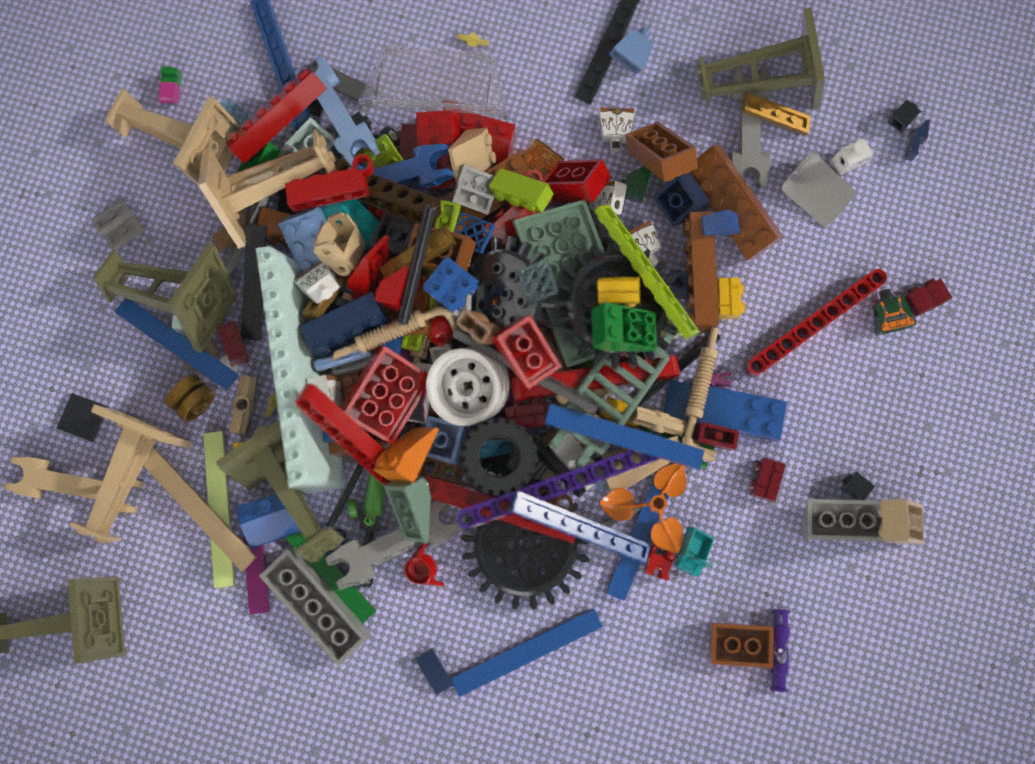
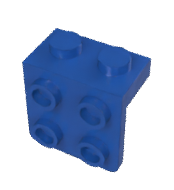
M445 258L424 284L423 288L454 313L456 309L460 311L466 303L464 299L468 294L472 296L479 286L476 285L478 283L477 279L450 258Z

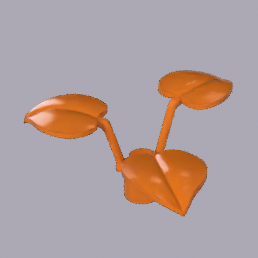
M675 463L660 469L654 477V486L662 491L660 495L654 496L649 502L633 504L634 497L625 488L614 489L600 500V505L604 512L618 521L630 519L633 516L632 508L649 506L652 512L659 513V520L661 522L655 524L651 529L653 543L657 547L673 553L680 551L683 543V528L674 517H669L664 521L663 510L667 506L664 493L669 497H677L685 491L687 486L685 466Z

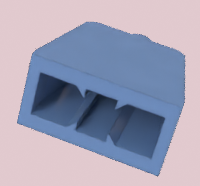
M642 27L639 32L632 29L612 49L609 55L637 75L643 69L653 47V43L648 40L651 31L646 27Z

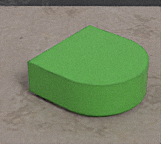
M354 498L347 500L351 519L360 518L357 500Z

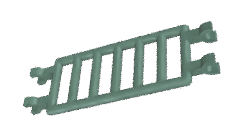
M665 333L662 338L670 344L675 336ZM657 345V351H653V353L660 360L654 368L635 354L638 366L650 374L644 383L618 365V368L614 371L639 389L633 398L599 373L604 363L612 369V359L609 357L610 355L605 354L602 355V360L597 366L593 365L576 390L599 402V407L617 420L616 424L624 426L670 358ZM593 379L628 405L622 414L587 388ZM569 400L563 407L590 415L583 408ZM559 429L549 442V445L553 448L559 447L569 431ZM569 432L586 445V448L574 462L580 468L586 465L593 452L603 455L610 446L609 443L602 442L599 446L589 437Z

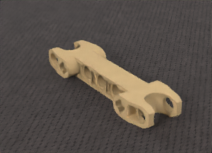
M11 457L10 463L21 466L24 475L18 483H4L3 488L18 495L41 499L43 490L96 499L103 481L49 471L50 461L33 457ZM136 480L132 487L143 488L144 482ZM124 502L118 514H137L138 508L129 506Z

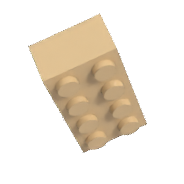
M908 499L882 500V504L879 505V516L882 517L879 534L880 537H883V541L895 544L924 545L923 505Z

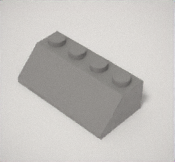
M807 499L802 519L803 540L885 542L879 534V527L882 525V517L879 516V505L882 504V501Z

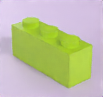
M502 168L499 169L489 186L494 198L497 200L508 201L517 207L519 205L523 206L531 212L543 213L553 196V192L547 183Z

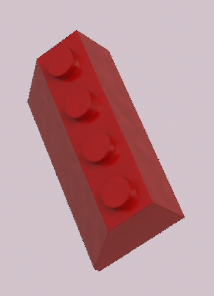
M444 106L443 111L453 110L459 112L460 136L469 129L487 128L488 134L492 137L491 148L496 156L495 164H499L509 158L516 135V124Z

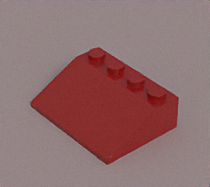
M379 345L340 408L361 428L392 445L426 391L428 374L387 347Z

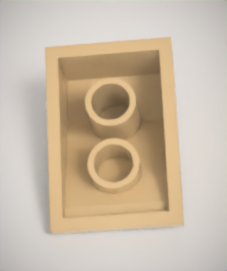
M487 128L466 130L448 149L456 183L463 164L483 172L488 171L495 164L496 156L491 148L492 137L488 134Z

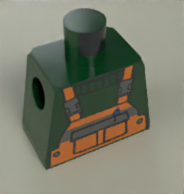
M891 289L879 291L881 301L873 305L872 308L876 336L910 329L917 324L903 296L893 298Z

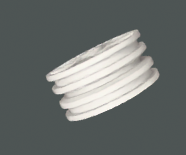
M469 347L452 350L441 355L434 362L428 373L426 390L432 408L442 419L451 424L467 426L487 420L495 416L503 408L509 395L510 381L508 372L502 363ZM471 362L475 363L474 370L472 368ZM453 369L457 370V374L455 376L452 375ZM486 376L490 377L489 383L483 381ZM469 382H473V385H472V386H473L474 388H472V389L470 388V385H471V384H470ZM450 388H451V391H452V393H453V396H451V395L449 394V389H450ZM482 395L486 396L487 401L485 403ZM464 402L469 404L468 409L463 407Z

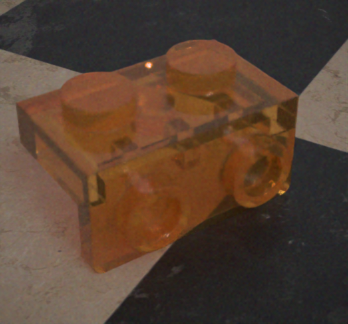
M535 138L531 147L520 155L528 168L539 171L543 179L557 161H565L561 155L538 138Z

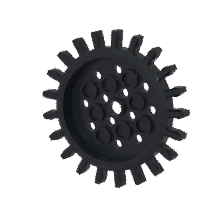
M508 236L506 248L502 250L500 238L491 237L492 251L487 252L485 247L482 254L478 252L479 256L475 259L471 257V263H469L470 265L467 269L471 276L477 277L478 283L476 285L479 286L472 295L471 311L484 314L490 323L496 324L501 329L512 323L514 317L518 319L522 315H530L538 329L541 325L546 328H554L555 324L550 320L544 319L547 309L559 310L560 305L548 302V293L559 291L560 287L555 284L546 285L544 280L555 272L554 268L547 266L539 270L537 267L546 255L538 251L531 259H528L527 255L531 250V243L524 241L519 252L516 253L517 238ZM514 273H516L515 279L512 278ZM508 291V296L505 298V292ZM499 295L500 302L498 305L495 306L493 303V299L495 296ZM521 299H524L523 305L520 304ZM500 309L501 312H500V315L498 316V315H497V311ZM454 337L452 339V341L454 342L460 341ZM464 344L462 348H469L470 346Z
M614 241L609 242L607 248L608 255L600 256L598 248L592 245L590 248L592 261L587 263L578 253L575 255L574 261L581 269L576 273L565 266L562 270V274L572 280L570 286L556 283L560 287V290L557 292L567 294L566 300H555L553 302L560 305L559 309H566L567 316L556 319L555 325L559 327L570 324L573 331L565 335L563 339L565 343L571 342L576 337L583 342L578 348L577 356H582L588 347L597 351L593 358V365L597 366L602 360V355L605 354L612 356V370L618 368L620 363L619 356H628L631 368H636L638 360L635 354L641 351H606L593 348L592 309L599 306L598 279L604 277H640V302L631 308L656 313L657 345L665 351L669 344L660 334L662 331H665L670 335L676 336L678 333L677 327L667 323L666 311L656 302L654 294L644 285L643 279L632 268L629 259L624 255L616 254ZM646 249L643 253L649 259L651 251ZM664 260L658 262L654 267L658 273L662 271L666 263ZM672 275L663 279L667 286H670L676 281L677 277ZM592 287L595 291L589 292L588 288ZM682 292L673 293L678 301L683 297ZM642 298H648L649 302H644ZM588 313L590 318H585L583 314ZM642 351L649 362L654 360L655 355L653 351Z
M573 503L571 513L577 509V503ZM466 517L465 521L470 524L472 518ZM493 520L477 526L475 536L467 534L461 536L462 541L474 542L475 551L464 553L461 555L462 559L470 560L476 558L479 564L477 568L472 569L468 573L469 578L476 577L479 573L483 572L487 581L480 586L479 591L481 593L487 591L492 584L498 587L499 592L495 596L494 601L497 604L502 601L505 592L513 594L512 608L516 610L520 605V596L530 597V607L532 610L537 608L536 595L545 593L547 601L551 605L555 604V598L551 593L552 588L558 585L564 593L569 594L571 592L570 588L563 582L567 574L579 580L583 577L580 572L572 569L574 560L589 562L588 556L576 553L577 545L588 544L586 541L575 538L574 543H570L532 530H528L527 534H522V527L500 520ZM499 529L501 535L495 537L493 534L494 530ZM527 538L531 541L530 549L523 550L520 547L522 539ZM541 539L543 546L538 547L536 541ZM514 542L516 544L515 549H509L508 544ZM552 552L558 553L557 559L551 558ZM524 555H530L531 560L525 562L523 560ZM498 557L503 558V563L501 565H498L496 563V559ZM540 567L546 569L544 575L539 574L538 570ZM512 570L518 571L517 577L511 576Z

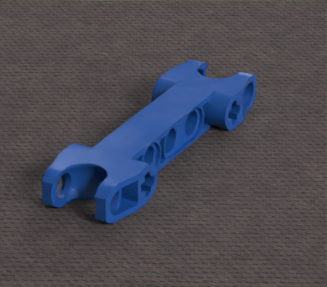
M446 144L416 147L413 149L414 158L376 168L373 171V174L403 185L418 182V187L424 189L438 186L454 177L453 171L449 169L437 170L438 159L449 153V146ZM358 166V168L364 170L363 166Z

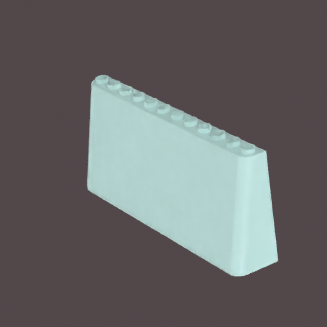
M272 247L256 248L289 487L307 494L340 489L346 481L342 457L329 454L328 443L323 442V430L299 409L295 403L304 385L308 384L307 378L330 375V369L322 371L315 369L314 361L320 358L307 346L300 326L304 325L307 320L302 315V311L311 299L305 296L294 282L296 278L302 275L294 259Z

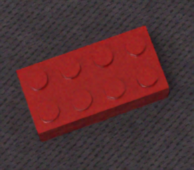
M453 110L416 112L417 147L446 144L450 148L460 137L459 112ZM449 153L438 159L437 170L449 169L453 171ZM455 177L438 186L425 189L455 188Z

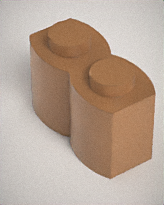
M463 310L456 321L460 329L469 332L472 338L481 344L495 345L490 337L501 330L496 324L490 323L488 318L480 312Z

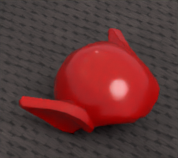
M439 315L432 318L429 340L443 348L445 344L452 341L454 333L447 318Z
M422 543L410 559L407 560L404 566L405 576L410 582L415 584L444 587L445 583L435 579L438 572L437 562L431 555L424 554L427 543Z

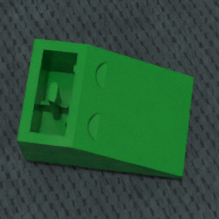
M608 302L600 304L592 309L593 348L606 351H657L656 313Z

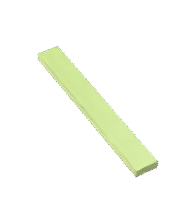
M224 432L203 433L208 505L231 528L227 474L216 463L217 460L226 455ZM211 539L214 588L235 586L234 563Z

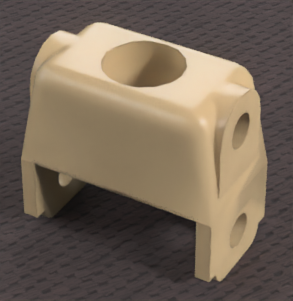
M340 212L329 216L328 220L321 226L315 239L313 252L335 273L347 276L357 268L366 243L349 215Z

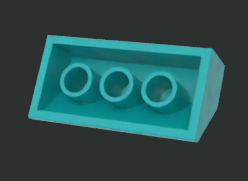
M357 199L320 206L326 221L329 216L340 212L348 214L356 224L366 243L363 254L370 248L369 244L379 221Z

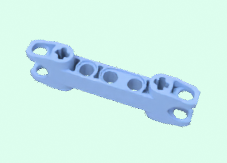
M321 56L316 57L318 69L315 74L327 87L317 99L340 135L332 140L336 149L351 166L355 153L361 148H368L372 151L373 155H377L379 150L375 138L366 123L363 121L356 126L334 91L333 87L339 84L340 81L331 66ZM299 68L294 71L296 78L297 74L301 71Z

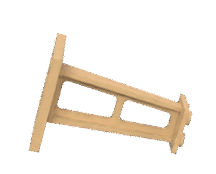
M121 89L104 120L121 136L126 138L131 128L135 127L180 148L173 164L197 186L203 149L210 147L222 169L226 172L235 154L227 147L225 142L228 136L233 132L236 133L241 126L215 98L208 96L194 125L143 110V106L125 89Z
M316 129L313 130V146L229 176L222 169L210 147L202 150L198 186L238 249L246 245V207L285 188V183L291 182L293 179H302L324 167L327 173L336 170L334 164L336 161L331 150H327L324 136L322 134L319 135Z
M94 404L92 413L116 422L117 426L123 428L88 522H71L69 526L75 528V532L78 534L94 536L93 540L105 544L107 542L112 544L113 541H121L122 537L110 533L109 530L154 444L161 442L190 449L192 441L126 413Z

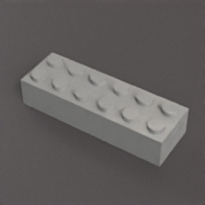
M296 547L289 548L259 577L333 662L339 666L359 649L372 634L310 563L296 553Z

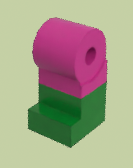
M161 66L159 100L161 103L177 104L183 75L177 67Z

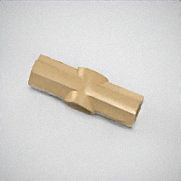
M241 375L237 396L233 401L234 410L229 432L247 435L251 413L254 410V397L258 378ZM243 401H247V407L241 410L240 404Z
M637 406L629 417V421L632 423L646 426L648 429L660 433L667 432L680 437L686 432L687 428L685 420L669 416V414L658 410H649Z

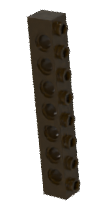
M338 160L334 162L338 171L347 170L349 167H352ZM324 167L308 175L307 177L310 178V176L312 175H324L328 173ZM373 173L366 177L370 196L357 198L360 202L419 225L425 206L436 208L433 223L442 214L438 198Z

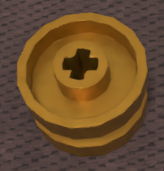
M190 374L171 389L165 399V404L172 411H177V416L183 422L188 423L198 418L209 408L216 397V393L208 385L204 386V381L197 374Z

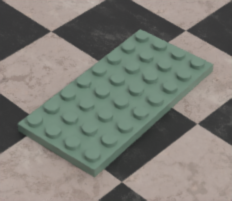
M585 199L550 209L543 213L516 219L512 222L520 245L522 246L524 241L532 244L527 258L531 259L538 251L542 252L546 256L538 264V269L542 270L547 266L554 268L555 272L544 279L546 285L562 283L570 286L572 280L562 274L563 268L566 266L577 273L581 268L574 261L575 255L579 253L587 263L592 261L593 258L590 254L592 245L598 248L600 256H605ZM592 287L588 288L589 292L595 291ZM557 291L548 293V302L566 300L567 294ZM566 309L546 310L547 320L554 324L559 317L567 316ZM588 313L583 314L585 318H590ZM570 324L559 327L555 325L554 328H551L565 368L592 360L596 355L597 351L588 347L582 356H577L578 348L583 344L578 337L568 343L563 341L565 335L573 331Z

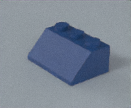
M276 493L236 507L240 526L251 549L301 532Z

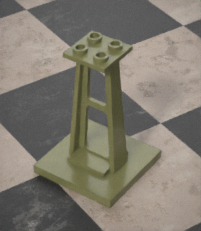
M812 7L803 10L801 37L706 65L704 64L703 56L699 57L700 64H697V74L701 98L706 100V106H710V97L801 86L809 87L812 108L818 109L821 106L825 76ZM794 52L801 53L803 73L764 79L759 78L756 66L759 61ZM744 65L751 67L752 80L723 85L713 84L712 75L714 73Z
M209 243L190 271L125 263L122 261L117 250L113 249L93 276V279L109 303L113 301L116 295L176 315L192 347L196 352L200 353L203 352L217 330V326L220 325L238 297L216 246ZM130 275L155 279L147 291L124 285ZM162 282L180 284L171 299L154 294Z
M280 419L216 461L222 471L249 491L267 479L308 542L295 551L310 563L321 559L325 552L337 548L340 542L344 540L332 527L322 531L303 493L289 487Z
M119 577L68 580L69 613L8 625L7 614L0 613V654L9 653L8 639L72 632L74 664L125 656Z

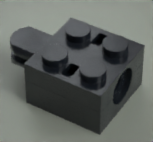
M384 211L369 246L373 248L384 236H388V258L394 259L406 251L415 223Z

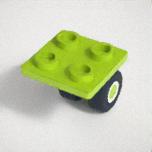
M386 126L380 131V137L379 135L373 136L379 150L377 155H373L372 151L368 148H364L359 152V155L365 154L370 157L374 164V169L404 161L396 149L400 144L398 133L390 126Z

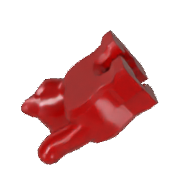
M653 543L650 547L643 573L653 576L654 570L658 569L657 577L669 580V571L672 568L673 562L678 557L676 553L667 550L664 551V556L656 553L658 547Z

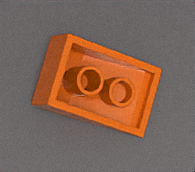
M413 427L381 453L376 460L374 471L391 482L414 483L439 429L436 427Z

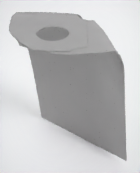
M814 151L802 160L781 187L789 198L824 228L843 212L856 193Z

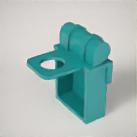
M687 527L681 549L676 553L678 558H676L674 565L679 570L695 577L701 574L702 568H713V565L708 563L707 560L715 538L695 527Z

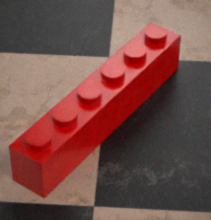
M309 67L302 69L297 74V78L292 82L286 83L278 95H273L265 107H260L255 112L253 118L244 121L236 133L233 132L228 136L225 142L227 147L243 163H246L319 97L327 87Z

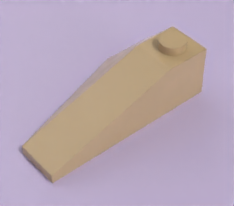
M678 436L666 438L679 442ZM623 448L605 452L601 455V459H607L629 451V449ZM633 454L631 456L632 461L640 463L639 456ZM659 459L655 463L607 479L609 489L612 491L617 488L631 487L670 462ZM613 461V467L616 470H621V463Z

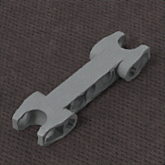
M761 64L759 67L758 76L761 79L770 78L767 64ZM743 66L734 68L731 83L752 80V78L744 75ZM770 90L749 92L767 100L770 96ZM746 93L730 95L731 99H740L739 152H731L730 160L741 176L744 173H752L757 178L758 189H764L770 169V154L761 153V119L741 112L743 97Z
M439 501L430 503L429 543L432 548L448 542L463 530L457 525V522L445 525L439 520L440 515L452 507V505ZM397 529L364 546L361 545L358 539L340 546L335 552L326 557L325 560L328 566L341 562L350 566L349 573L336 582L339 590L369 581L375 577L373 567L422 543L405 540L401 529Z

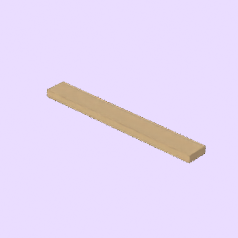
M152 448L143 466L240 571H244L257 556L156 448Z

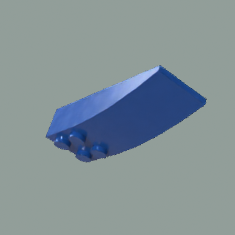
M670 381L663 412L669 414V416L685 420L688 423L689 416H686L685 412L688 407L687 404L690 403L688 400L690 399V392H692L691 389L694 384ZM711 386L708 388V395H706V402H704L705 408L702 409L704 411L702 419L696 420V424L700 422L739 430L740 435L773 442L781 439L787 401Z

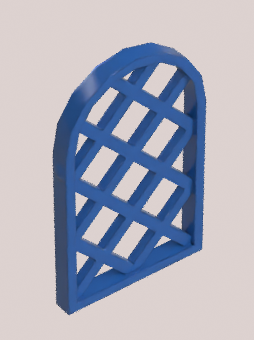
M459 213L458 217H460L461 221L457 222L456 226L462 224L463 229L457 231L455 226V233L461 234L464 232L465 236H468L467 230L473 228L474 234L468 237L472 238L475 236L478 249L474 248V251L482 254L496 226L470 214ZM470 220L472 225L466 227L464 222ZM481 224L482 230L476 232L475 227ZM484 233L485 238L479 240L478 235Z

